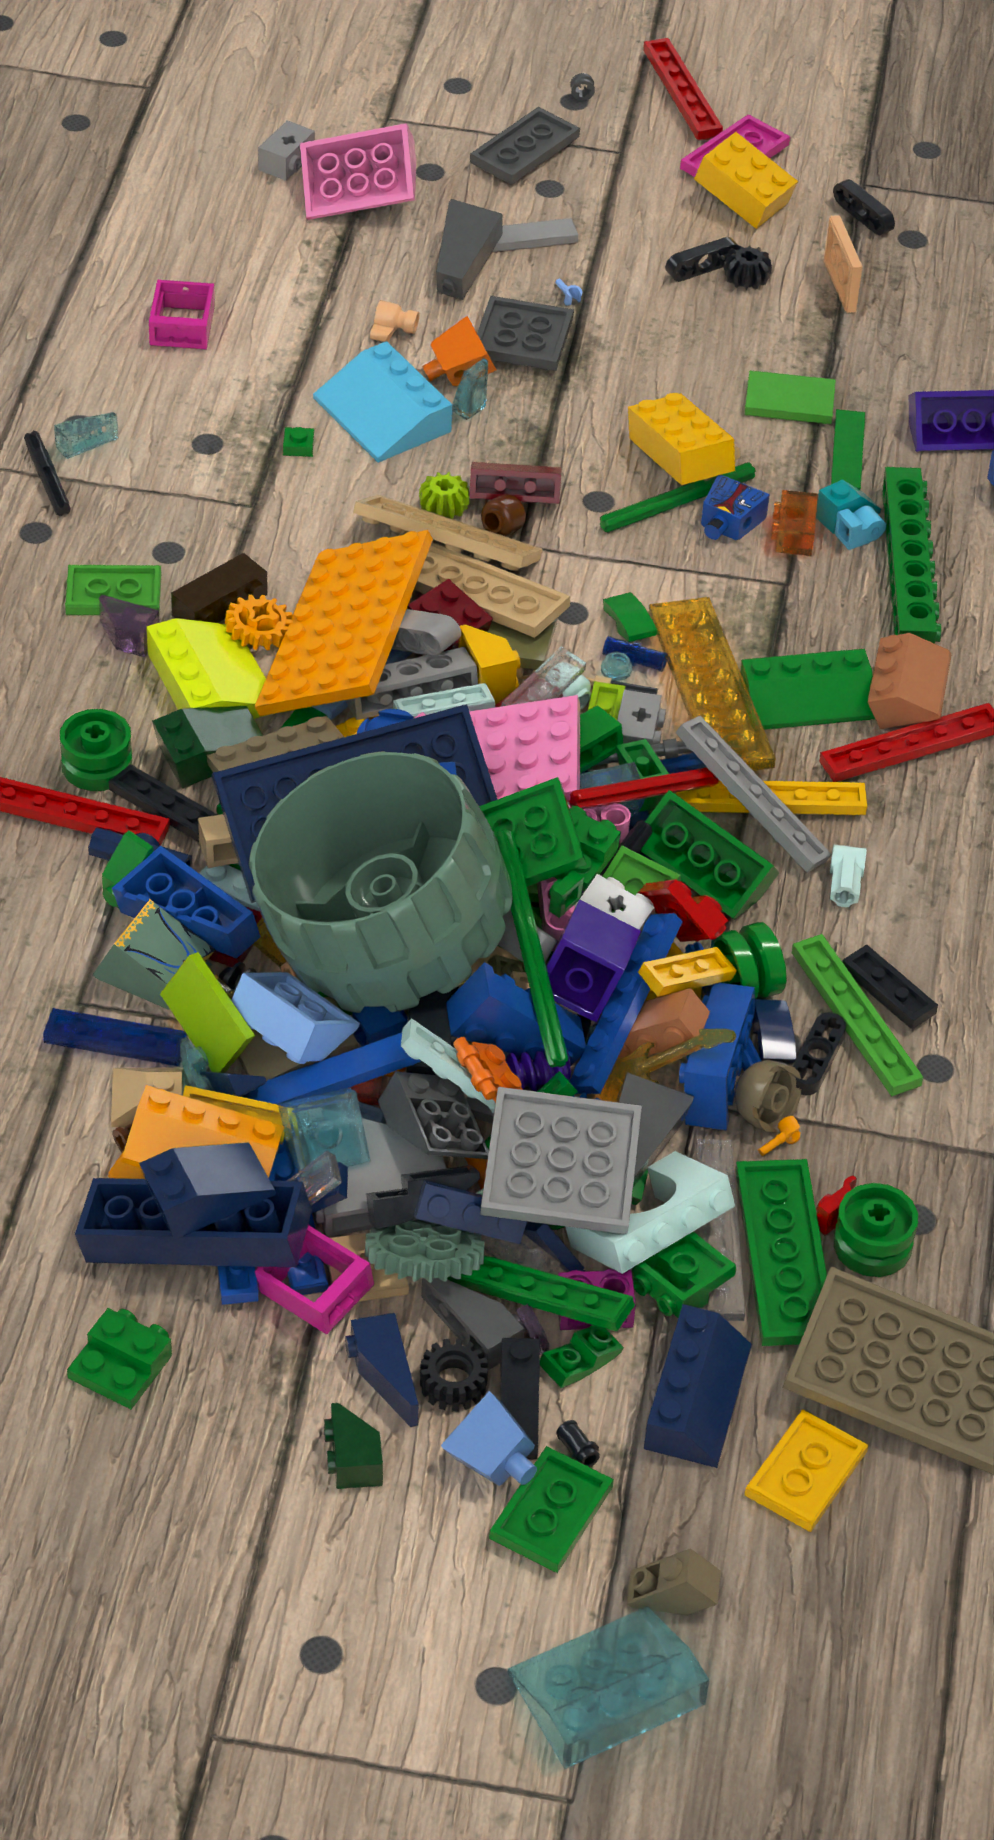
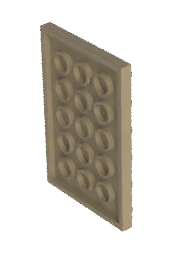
M831 1266L782 1388L994 1475V1333Z

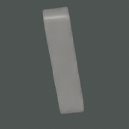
M406 609L391 649L438 656L461 637V629L458 623L450 616Z

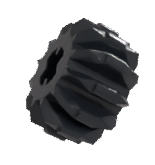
M750 245L746 248L738 246L737 250H730L724 262L727 282L734 283L735 288L742 286L746 290L748 287L758 289L759 285H766L772 271L769 253L761 252V247L751 248Z

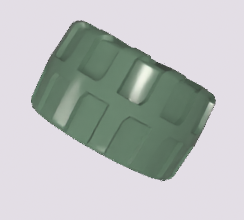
M383 751L363 754L359 757L328 766L308 777L307 780L276 804L266 817L267 820L262 826L256 842L252 845L249 858V868L255 883L252 892L272 939L300 981L316 993L321 991L335 999L342 1010L360 1013L364 1006H384L390 1012H397L416 1007L419 1004V998L435 991L448 993L471 976V966L479 958H487L493 953L505 932L506 924L503 916L509 912L512 905V885L496 837L462 779L455 774L451 775L433 758L416 753H386Z

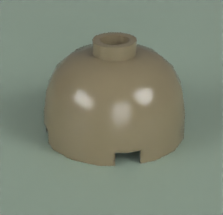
M763 1060L752 1064L742 1073L735 1084V1103L738 1112L747 1123L758 1129L772 1133L778 1131L773 1127L783 1118L793 1116L801 1097V1089L796 1087V1078L801 1079L800 1073L793 1066L772 1060Z

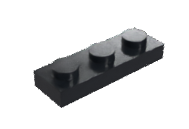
M867 944L842 960L855 981L910 1029H914L937 1013V1003Z

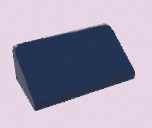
M200 1072L207 1090L239 1097L267 1082L263 1076Z

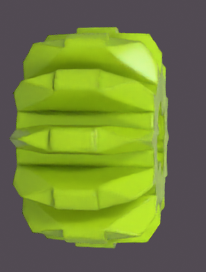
M437 472L435 477L427 476L425 482L421 483L419 489L421 509L453 519L454 515L462 516L463 511L468 509L470 503L468 482L462 481L461 475L453 477L450 472L446 475H441Z

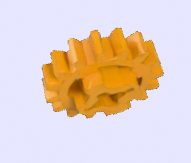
M249 595L248 600L245 601L239 597L237 598V604L230 603L229 610H226V632L232 633L231 639L233 641L241 639V646L243 647L250 644L253 645V650H257L259 646L270 650V645L273 644L279 648L285 632L289 628L288 625L293 623L291 620L293 614L292 612H286L287 606L285 604L276 605L277 599L275 598L266 600L265 595H261L260 599H255L253 595Z

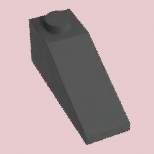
M422 1278L421 1297L458 1339H462V1344L465 1347L468 1341L474 1344V1351L478 1348L483 1351V1358L486 1357L488 1361V1370L500 1364L502 1338H524L525 1327L523 1322L516 1314H511L502 1303L450 1280L444 1282L439 1278H433L432 1282H428L425 1278Z

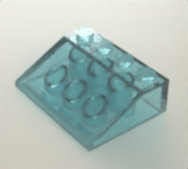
M644 1607L508 1668L509 1676L564 1769L706 1705L710 1681L691 1649L648 1607Z

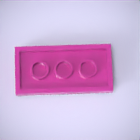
M747 114L681 159L680 169L695 177L703 157L734 132L740 134L768 158L773 157L789 146L790 136Z

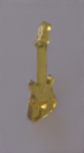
M700 1029L699 1035L650 1058L648 1053L655 1046V1043L646 1042L629 1056L617 1058L599 1096L603 1101L615 1102L627 1072L659 1084L657 1080L650 1078L651 1072L700 1049H711L724 1042L732 1043L735 1041L736 1033L730 1029Z

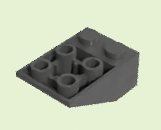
M395 1072L378 1100L389 1128L427 1155L488 1159L489 1150L466 1097L458 1085L438 1075Z

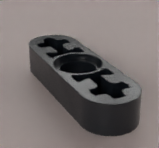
M847 179L834 186L833 194L836 202L873 233L882 235L894 229L895 220L892 212L854 181Z
M724 237L675 253L666 262V272L675 281L680 282L723 268L729 251L737 250L739 245L731 237ZM708 254L706 260L699 264L700 259Z
M827 1012L816 1018L793 1064V1067L800 1073L801 1079L796 1078V1087L801 1089V1095H812L818 1092L844 1040L846 1022L836 1013ZM828 1028H833L828 1039L825 1038L824 1031H827ZM813 1049L823 1050L827 1054V1056L824 1058H815L809 1054V1051ZM807 1069H811V1077H809L807 1080H803L807 1073Z

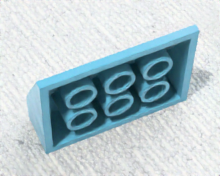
M387 341L360 352L313 393V398L378 463L448 434L452 430V403Z

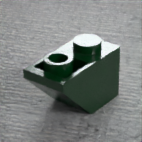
M331 1403V1419H324L325 1442H332L333 1451H327L328 1474H335L336 1489L383 1486V1458L380 1432L340 1403Z

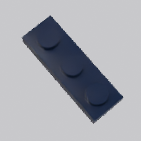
M423 1181L414 1212V1217L419 1220L516 1244H521L527 1221L480 1215L483 1195L428 1181Z

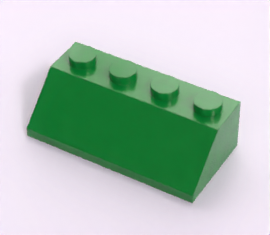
M865 648L742 659L738 688L752 731L875 719L868 704L873 675Z
M668 790L645 821L652 827V835L640 851L654 862L680 874L681 881L699 895H707L715 899L721 905L722 911L734 920L759 901L779 875V871L773 864L670 790Z

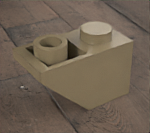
M691 1548L631 1570L627 1605L636 1609L680 1615H690L715 1606L718 1603L721 1570Z

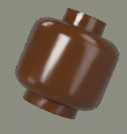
M509 494L500 495L490 500L483 506L481 511V521L487 531L505 537L521 529L526 519L525 509L520 500Z

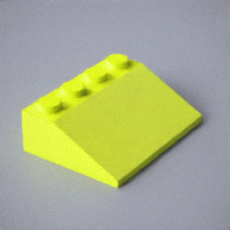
M175 618L146 626L148 656L178 710L182 708L247 706L254 719L263 717L259 716L255 709V704L266 678L248 646H241V639L234 641L231 639L232 633L226 632V624Z

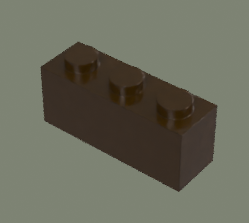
M243 552L171 592L172 616L178 619L218 623L225 619L226 610H229V604H237V598L241 597L246 601L249 595H253L255 599H260L261 595H268L267 571Z

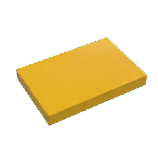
M802 1409L745 1488L744 1496L803 1529L812 1532L867 1453L868 1444Z

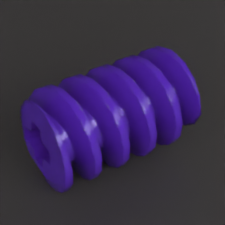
M568 1050V1061L563 1067H550L542 1051L535 1053L533 1061L528 1052L521 1054L519 1062L514 1053H508L506 1057V1063L511 1071L520 1079L523 1090L529 1086L531 1091L537 1092L539 1086H544L559 1071L570 1081L571 1069Z

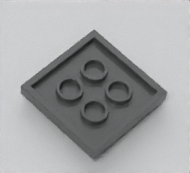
M490 296L477 334L491 360L556 371L573 321L574 309Z

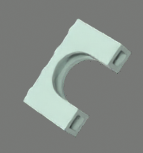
M674 1151L647 1167L655 1198L665 1202L664 1204L652 1210L630 1214L627 1234L565 1226L570 1246L623 1274L735 1207L728 1175Z

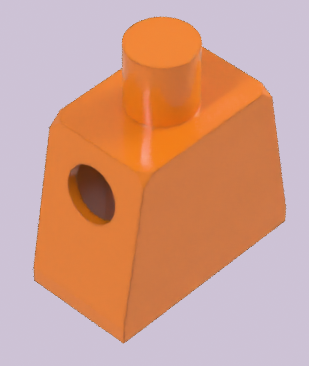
M468 316L431 342V347L437 358L422 366L430 382L446 374L452 386H459L496 371Z

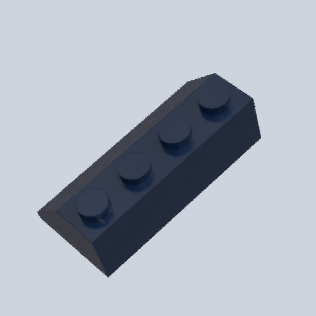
M682 1305L647 1421L644 1442L645 1450L718 1468L752 1346L719 1313Z

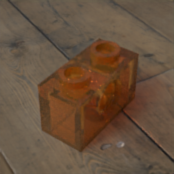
M782 490L781 501L774 502L773 520H778V522L773 521L771 539L777 540L776 552L812 556L817 513V493Z

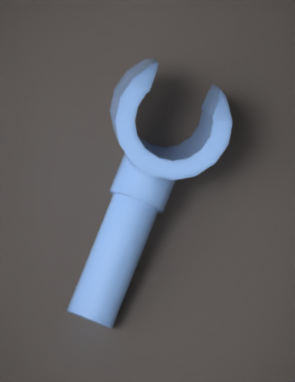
M561 279L556 280L555 284L565 294L564 304L566 306L572 304V298L576 299L578 303L581 302L583 291L579 286H567Z

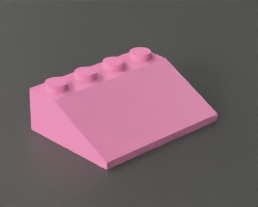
M407 123L300 143L307 220L415 200V143Z

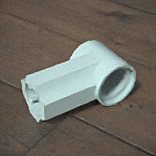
M833 845L830 874H832L830 900H833L837 906L849 907L854 903H858L867 848Z

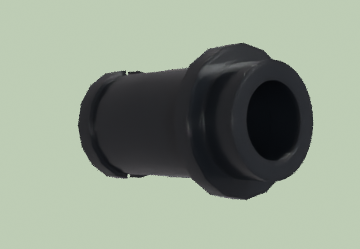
M568 1420L559 1426L556 1435L572 1454L571 1458L588 1467L596 1464L600 1458L599 1446L596 1442L589 1441L579 1428L578 1423L575 1420Z

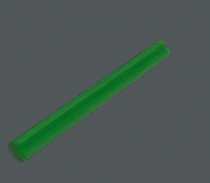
M750 462L735 466V471L722 475L744 483L755 477L756 470ZM717 476L712 477L708 481L703 479L604 514L600 517V527L603 528L604 532H611L706 497Z

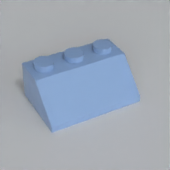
M288 972L243 973L231 1000L250 1029L258 1031L263 1035L262 1039L266 1043L280 1047L287 1052L286 1056L288 1059L299 1064H305L308 1061L324 1060L352 1035L360 1024Z

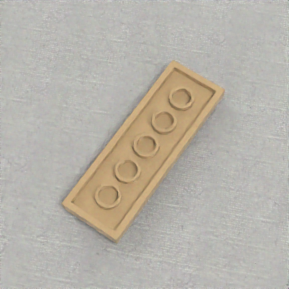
M380 495L356 501L353 513L362 516L363 521L371 524H380V522L390 525L389 529L394 532L405 534L407 531L419 532L429 530L433 538L432 543L436 540L445 543V548L449 550L472 552L474 558L482 561H491V559L500 561L501 566L509 570L518 571L519 568L528 567L530 564L540 561L543 551L542 548Z
M431 543L414 590L425 594L445 580L450 579L493 618L492 621L534 638L570 607L569 595L457 551L449 550L436 543Z

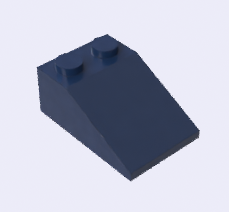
M249 1142L172 1148L139 1163L149 1192L174 1240L276 1195L272 1183Z

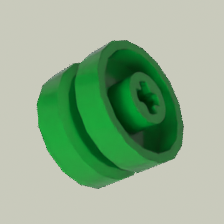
M87 709L75 713L65 720L60 729L62 773L67 781L77 788L88 791L109 790L108 781L127 766L132 765L131 727L125 718L116 712L105 709Z
M764 922L743 926L739 933L736 930L723 932L718 938L711 940V948L718 947L737 969L732 980L721 983L755 987V999L758 995L761 998H768L781 994L784 991L787 975L783 953L773 931Z
M869 1183L859 1185L847 1192L839 1205L833 1247L838 1259L848 1269L863 1276L883 1277L895 1274L904 1268L912 1255L918 1226V1211L913 1200L903 1191L888 1184Z

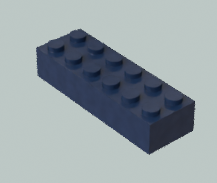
M93 1178L75 1237L86 1263L297 1267L312 1208L303 1181H270L276 1191V1195L174 1240L149 1192L145 1179Z

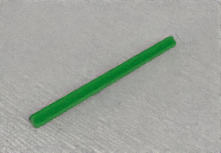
M501 830L497 832L496 840L511 880L513 896L511 912L547 1062L552 1068L557 1066L563 1067L568 1061V1054L515 837L512 831Z

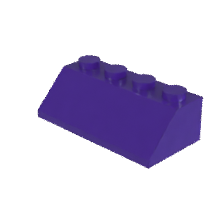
M994 390L923 391L908 395L909 426L915 451L994 449Z

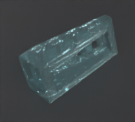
M485 358L464 371L452 403V412L466 420L486 407L488 360Z
M111 412L54 425L56 448L66 459H69L118 439L117 415ZM103 426H105L106 432H102Z

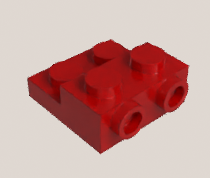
M673 879L646 883L638 892L652 901L656 914L675 913L683 921L676 935L680 942L714 940L726 930L725 923L728 919L721 912V905L707 895L691 897V890L681 881Z

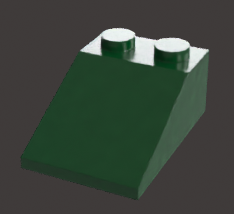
M247 706L182 708L152 720L159 748L182 789L212 777L213 771L208 766L207 755L216 753V750L222 746H232L245 742L254 736H263Z

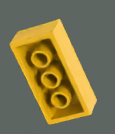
M669 393L663 398L642 400L637 405L628 407L629 439L679 484L685 485L735 471L734 438L683 394Z

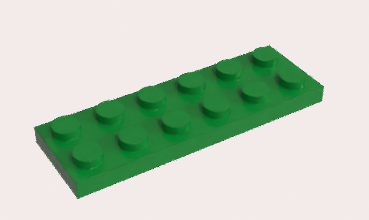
M808 1160L737 1161L735 1172L762 1346L800 1345L827 1277Z

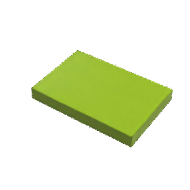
M199 952L189 955L160 995L211 1071L226 1073L255 1037V1034Z

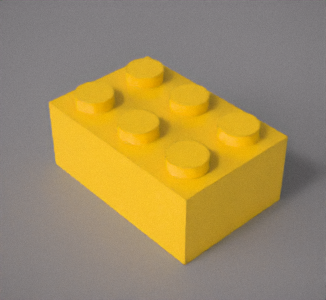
M734 132L703 157L694 180L755 229L788 204L798 183L795 178L737 132Z

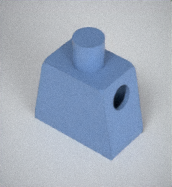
M490 1391L441 1444V1447L455 1460L498 1486L502 1485L510 1475L521 1485H525L537 1472V1467L526 1458L534 1449V1443L507 1408Z

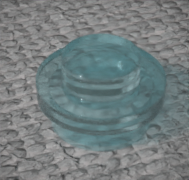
M613 652L608 654L602 661L601 672L605 677L612 678L613 681L625 680L632 674V663L626 654Z

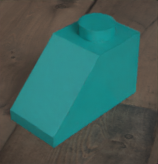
M840 480L819 490L815 518L835 534L838 511L848 508L854 513L863 506H870L877 514H880L881 508L861 490L844 480Z

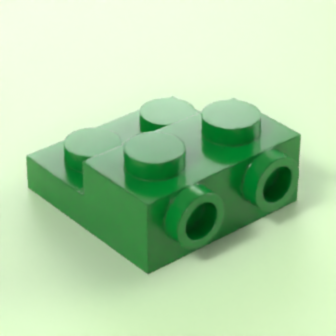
M572 806L569 809L587 865L573 870L584 877L582 891L585 892L595 876L601 874L617 852L621 832L617 830L611 821L601 820L598 822L588 817L582 808ZM568 871V872H565V873H563V874L554 876V878H556V879L562 878V879H563V878L566 877L571 871Z
M691 1232L632 1268L634 1290L641 1296L649 1294L654 1298L659 1310L665 1316L669 1317L674 1314L677 1318H679L683 1304L701 1309L709 1303V1293L736 1275V1264L695 1232Z
M107 1308L87 1333L88 1343L68 1367L67 1376L68 1379L132 1410L172 1357L171 1338H169L167 1331L157 1324H152L148 1328L138 1323L135 1315L127 1309H119L116 1312Z

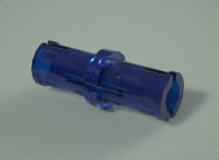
M607 636L603 646V655L628 661V665L631 666L639 664L663 672L668 660L667 652L643 647L642 643L637 641L633 644Z

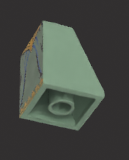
M149 900L111 947L93 973V976L100 981L169 1010L160 993L189 955L199 952L210 968L213 964L208 959L215 949L153 901Z

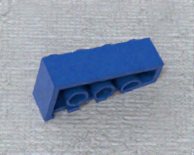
M162 846L158 847L112 887L121 913L135 918L146 903L151 900L207 942L216 951L233 958H238L261 937L252 911Z
M484 962L446 1002L451 1036L457 1038L465 1037L470 1042L493 1044L502 1051L514 1053L518 1056H521L523 1052H528L532 1060L537 1051H542L547 1060L530 988L523 990L515 985L513 978L506 974L502 976L494 973L493 967ZM555 1003L571 1067L582 1056L586 1048L581 1017Z
M716 983L713 984L710 995H704L702 1002L710 1013L699 1042L687 1046L686 1058L688 1061L687 1063H681L679 1083L684 1084V1093L694 1096L685 1117V1125L727 1130L729 1122L728 1105L733 1106L736 1076H740L743 1049L746 1050L755 1014V987Z

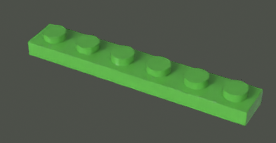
M820 934L794 943L791 953L832 1012L844 1019L846 1022L845 1031L891 1097L922 1086V1074L824 935Z

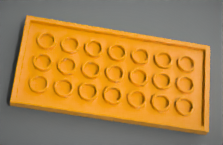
M429 530L410 531L396 537H382L376 541L362 544L354 543L339 549L329 548L318 553L291 618L293 623L288 625L289 628L285 632L255 704V709L259 716L374 695L433 541Z

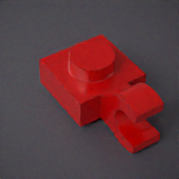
M854 1175L846 1178L843 1187L833 1195L827 1194L816 1207L819 1231L824 1236L836 1227L839 1205L846 1193L851 1191L856 1185L857 1178Z

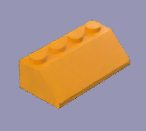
M146 1085L136 1110L121 1162L141 1168L140 1162L172 1148L249 1142L269 1178L285 1126Z

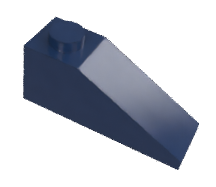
M395 1313L351 1320V1335L345 1336L348 1358H355L359 1374L410 1427L418 1426L419 1403Z

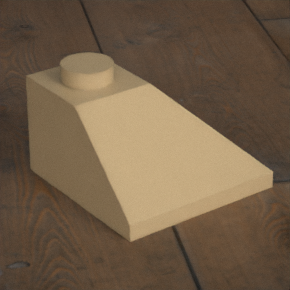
M113 1068L111 1127H126L133 1123L146 1085L183 1096L184 1068Z

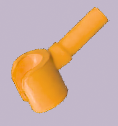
M787 1116L778 1123L777 1127L780 1134L758 1149L761 1156H765L784 1142L794 1144L799 1141L801 1134L799 1131L800 1125L794 1116Z

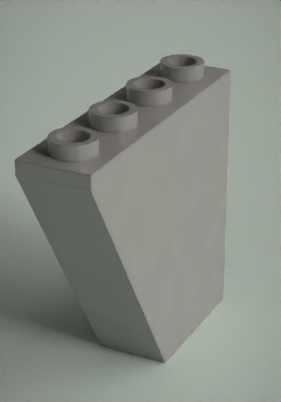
M304 1103L295 1104V1119H290V1128L293 1131V1140H299L300 1147H297V1155L300 1159L301 1168H307L308 1174L305 1177L338 1162L348 1167L347 1198L313 1213L315 1223H322L324 1234L327 1237L370 1230L373 1227L369 1223L366 1193L402 1189L401 1174L446 1169L443 1156L427 1155L389 1128L387 1124Z

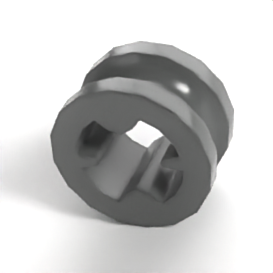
M580 73L575 75L570 81L571 93L576 100L586 101L593 97L595 86L594 80L590 75ZM582 84L587 85V88L584 86V90L578 89V86L581 88Z

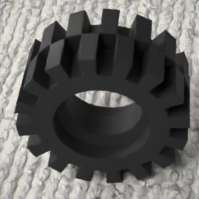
M456 1338V1344L450 1345V1339H444L443 1347H440L436 1342L432 1345L431 1351L428 1349L425 1351L424 1359H421L420 1387H422L424 1398L429 1396L428 1402L434 1406L439 1401V1409L446 1410L447 1405H452V1412L459 1411V1405L463 1404L465 1410L471 1408V1400L478 1404L481 1401V1395H485L488 1381V1361L486 1357L483 1358V1351L480 1348L474 1351V1344L468 1341L465 1347L462 1346V1339ZM448 1368H458L468 1373V1377L462 1381L451 1382L440 1377V1372Z

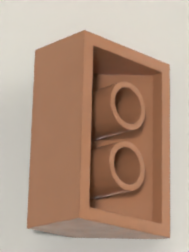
M912 633L880 638L868 698V704L880 729L933 721L941 718L952 656L950 650Z

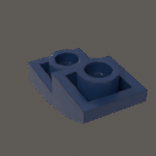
M755 999L753 1034H758L759 1057L762 1061L772 1060L793 1064L796 1060V1046L787 1002L784 1000Z

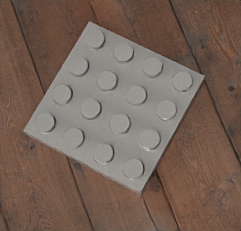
M498 1087L480 1215L627 1234L642 1106Z

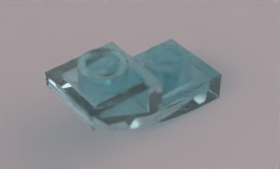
M188 1037L181 1039L180 1053L186 1086L213 1091L208 1078L205 1075H200V1072H206L205 1066L209 1064L205 1052L200 1046L195 1048Z

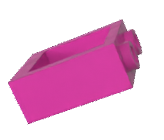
M157 279L149 318L150 345L207 349L215 309L214 283ZM164 307L204 310L203 318L163 316Z
M308 1225L299 1259L308 1252L342 1273L315 1302L282 1283L291 1267H257L255 1274L260 1293L327 1335L374 1285V1280L368 1261Z

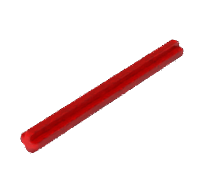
M707 768L585 788L574 790L569 794L570 807L578 806L582 809L665 795L668 790L677 793L717 785L719 779Z

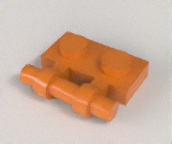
M460 1037L454 1041L453 1046L458 1052L456 1057L462 1067L468 1069L472 1076L471 1083L476 1091L483 1094L486 1100L494 1099L496 1103L498 1087L523 1090L520 1079L509 1068L505 1061V1054L499 1047L479 1042H472L469 1045L465 1037Z

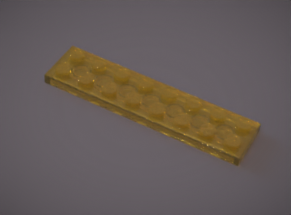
M703 597L649 604V615L657 628V637L690 720L701 715L753 771L775 768V755L710 598Z

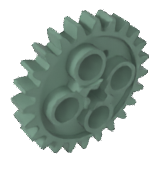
M416 1219L379 1229L371 1227L370 1233H366L365 1257H368L370 1264H375L374 1269H385L386 1275L398 1273V1279L410 1276L414 1282L420 1278H425L428 1282H432L433 1278H439L447 1282V1277L449 1276L461 1279V1274L472 1275V1270L480 1269V1264L484 1263L485 1241L481 1240L480 1234Z

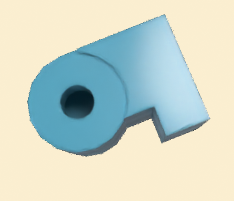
M863 506L854 513L848 508L837 513L835 535L848 550L875 541L886 530V523L870 506Z

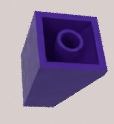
M579 900L546 965L554 1001L597 1022L627 966L641 930Z

